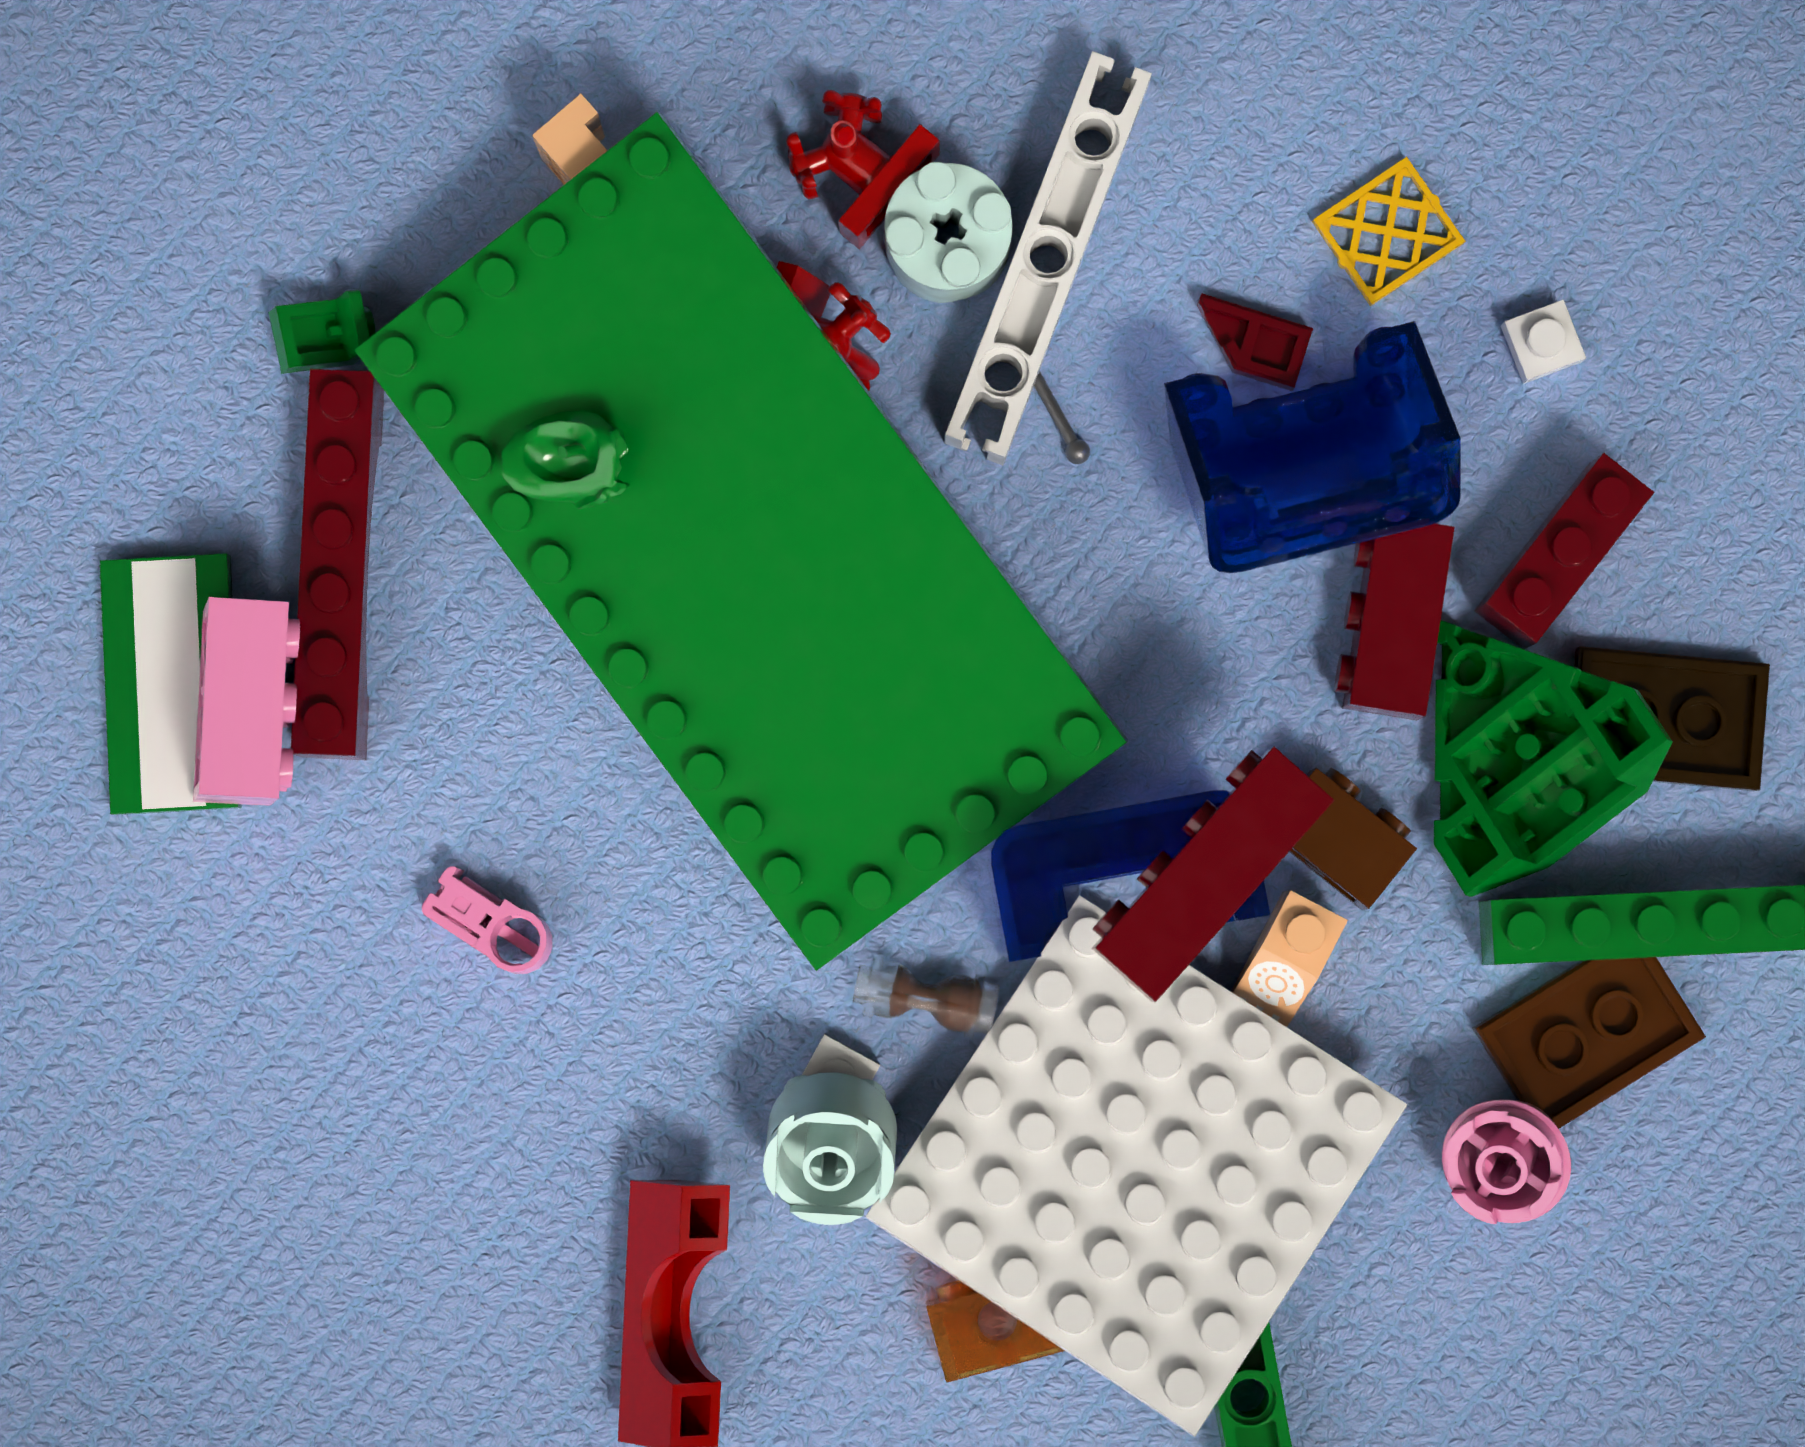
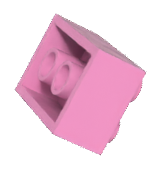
M208 598L203 610L193 802L271 806L279 799V791L286 792L287 788H291L293 749L282 748L283 728H290V723L295 721L297 685L285 683L286 664H293L294 658L298 657L300 619L288 618L289 602Z

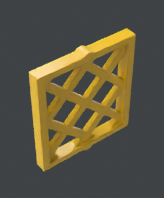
M1407 157L1312 220V223L1338 259V266L1345 269L1370 307L1466 242L1440 205L1439 197L1432 194ZM1395 176L1391 196L1371 192ZM1403 177L1411 178L1422 194V202L1399 198ZM1358 200L1355 220L1334 217ZM1367 201L1389 205L1385 226L1363 222ZM1397 207L1420 211L1416 232L1394 228ZM1428 213L1436 214L1447 230L1446 238L1424 234ZM1331 225L1353 229L1349 251L1340 248L1329 232ZM1361 231L1384 235L1380 257L1357 252ZM1392 237L1414 241L1410 262L1388 258ZM1422 243L1443 247L1419 263ZM1356 261L1378 265L1374 287L1367 286L1354 268ZM1386 267L1407 271L1383 287Z

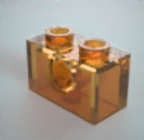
M960 1280L935 1287L938 1298L926 1301V1308L946 1383L1065 1351L1017 1318H1015L1011 1329L1002 1335H990L984 1332L978 1324V1316L981 1309L991 1301Z

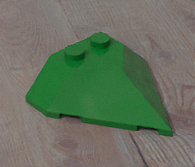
M1443 620L1440 621L1437 643L1442 645L1441 679L1436 680L1435 781L1440 782V820H1434V845L1464 894L1473 897L1549 868L1647 793L1673 741L1638 690Z

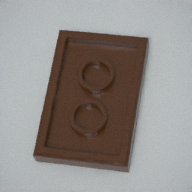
M1656 957L1579 961L1472 1028L1516 1100L1530 1103L1544 1111L1558 1129L1706 1038Z

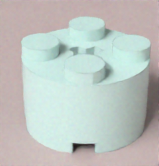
M932 162L910 175L900 184L888 204L884 225L886 254L897 279L913 294L937 303L954 302L976 296L994 284L1002 273L1008 259L1012 237L1011 207L1007 199L993 180L982 172L966 165ZM949 223L959 226L958 236L961 240L951 237L945 245L937 242L938 229L936 226L945 228Z
M836 1072L796 1076L790 1079L784 1086V1090L775 1101L769 1117L763 1173L767 1187L775 1197V1193H777L782 1200L790 1205V1212L800 1219L824 1225L849 1223L864 1216L865 1209L872 1206L878 1200L880 1204L888 1195L894 1178L897 1123L894 1111L886 1099V1093L882 1086L874 1080L861 1079L853 1075Z

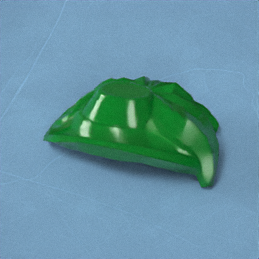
M584 410L560 412L537 419L513 434L501 452L502 475L511 487L519 493L544 501L571 502L579 510L591 507L594 504H603L608 501L609 497L622 494L630 486L629 483L622 482L617 478L622 469L620 461L628 454L629 449L625 442L623 430L613 428L599 414Z

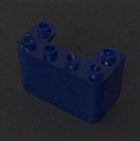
M1415 321L1393 327H1380L1369 332L1355 348L1353 355V378L1333 383H1320L1309 389L1277 397L1260 398L1248 404L1232 407V397L1227 383L1219 376L1195 373L1183 379L1164 383L1170 444L1212 568L1224 573L1252 570L1428 526L1442 521L1454 512L1460 501L1461 438Z
M1227 790L1206 791L1023 824L1005 830L992 844L987 856V871L1004 963L1041 957V952L1062 920L1068 918L1063 887L1140 874L1163 849L1173 857L1190 838L1181 830L1190 817L1207 799L1217 807L1230 792ZM1264 881L1226 923L1270 915Z

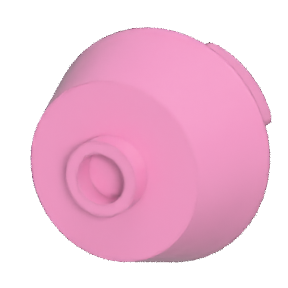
M1491 1100L1476 1104L1456 1118L1448 1129L1443 1142L1442 1165L1447 1182L1452 1189L1451 1194L1466 1212L1483 1222L1497 1224V1222L1520 1223L1536 1219L1550 1211L1560 1201L1568 1187L1571 1175V1158L1567 1143L1552 1119L1544 1111L1530 1103L1518 1100Z

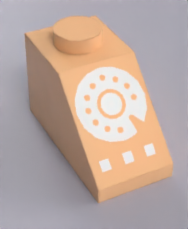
M1291 890L1282 892L1231 992L1287 1027L1319 978L1348 920Z

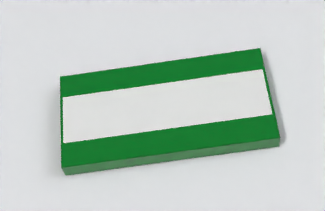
M225 553L100 560L110 814L128 815L242 808V804L193 802L203 610L209 597L233 598L231 556Z

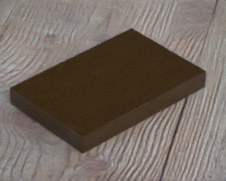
M1582 646L1576 648L1575 668L1638 690L1673 741L1653 782L1760 791L1770 664Z

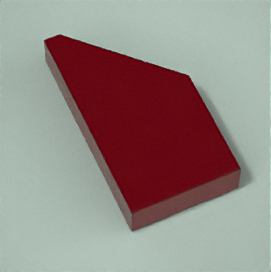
M1201 293L1197 307L1232 373L1293 391L1313 328Z

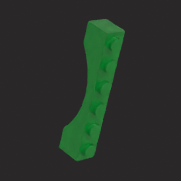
M1805 885L1480 901L1479 919L1482 965L1805 950Z

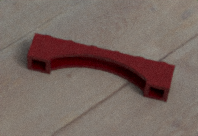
M310 369L297 619H300L298 657L295 658L294 684L297 685L295 721L292 723L291 736L293 755L302 758L366 760L369 715L366 660L368 563L373 494L379 447L382 446L384 390L370 371Z

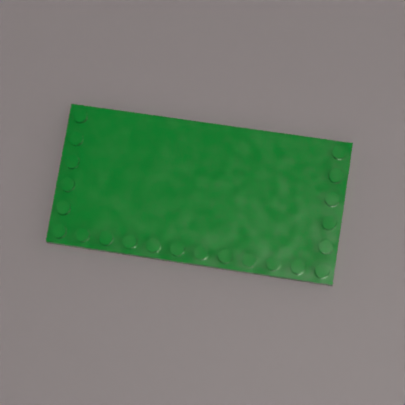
M656 112L354 350L816 971L1128 742L1126 736L663 114ZM584 410L599 414L613 428L623 430L629 452L620 461L622 469L617 478L622 482L629 483L630 486L622 494L609 497L608 501L603 504H594L591 507L578 510L571 502L544 501L530 498L515 491L503 478L501 452L515 432L537 419L560 412Z

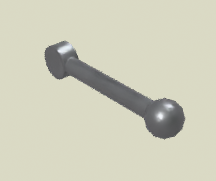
M1039 371L1034 387L1067 445L1065 449L1066 458L1073 464L1084 463L1090 456L1089 445L1083 440H1078L1043 375Z

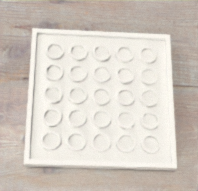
M1079 895L895 1171L888 1195L880 1204L879 1200L875 1202L866 1217L1195 1437L1403 1114L1407 1104L1190 965L1187 966L1156 1002H1151L1091 949L1101 938L1092 928L1106 912Z

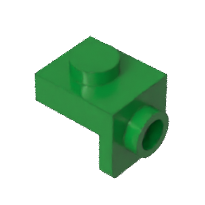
M359 289L347 290L337 299L275 306L268 312L281 374L354 365L360 360V357L354 350L375 334L372 312L367 306H363Z

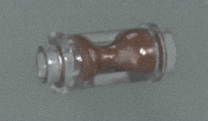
M874 955L872 967L859 965L853 1002L865 1005L864 1018L872 1019L873 1014L882 1018H895L909 1010L921 1009L931 1013L942 1027L955 1032L964 1031L963 1037L973 1038L975 1032L986 1035L988 1032H991L1000 985L984 982L985 975L975 974V977L972 978L967 975L956 974L948 976L937 983L928 984L917 980L913 973L903 964L895 961H883L884 956Z

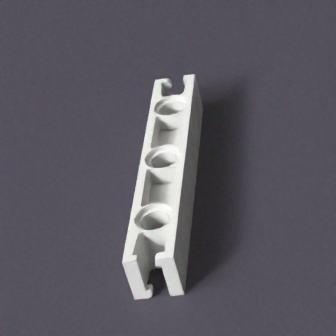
M1094 51L1091 53L945 434L944 444L967 451L971 440L965 438L966 430L963 428L974 405L977 402H983L991 408L1004 410L1006 417L999 441L995 442L986 439L982 448L983 451L988 452L987 460L1002 466L1005 463L1152 75L1150 72L1135 67L1131 79L1126 77L1122 90L1130 93V96L1119 115H1113L1105 109L1092 107L1090 99L1095 82L1102 83L1106 71L1111 73L1115 62L1114 59ZM1096 130L1105 135L1110 147L1100 155H1087L1078 148L1075 138L1083 131ZM1052 246L1062 253L1065 264L1057 272L1044 273L1034 267L1031 263L1030 255L1038 247ZM995 363H1009L1017 369L1021 381L1012 390H995L986 381L985 372Z

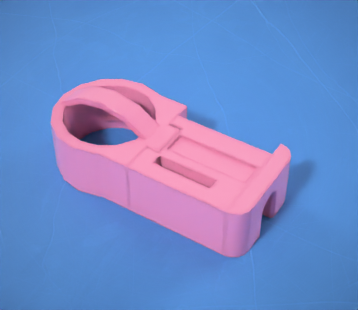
M454 866L448 867L438 880L442 884L436 894L430 893L422 905L423 914L486 955L498 968L514 974H528L539 969L548 960L552 950V934L548 924L540 916L520 908L507 899H500L465 876L460 880L459 878L464 871ZM515 918H523L530 921L538 931L540 946L507 926L506 923ZM498 935L533 958L524 964H512L504 961L497 950Z

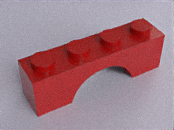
M630 1180L618 1425L619 1442L646 1447H718L721 1381L705 1367L695 1349L690 1329V1301L694 1285L704 1266L715 1256L727 1251L730 1185L686 1180Z

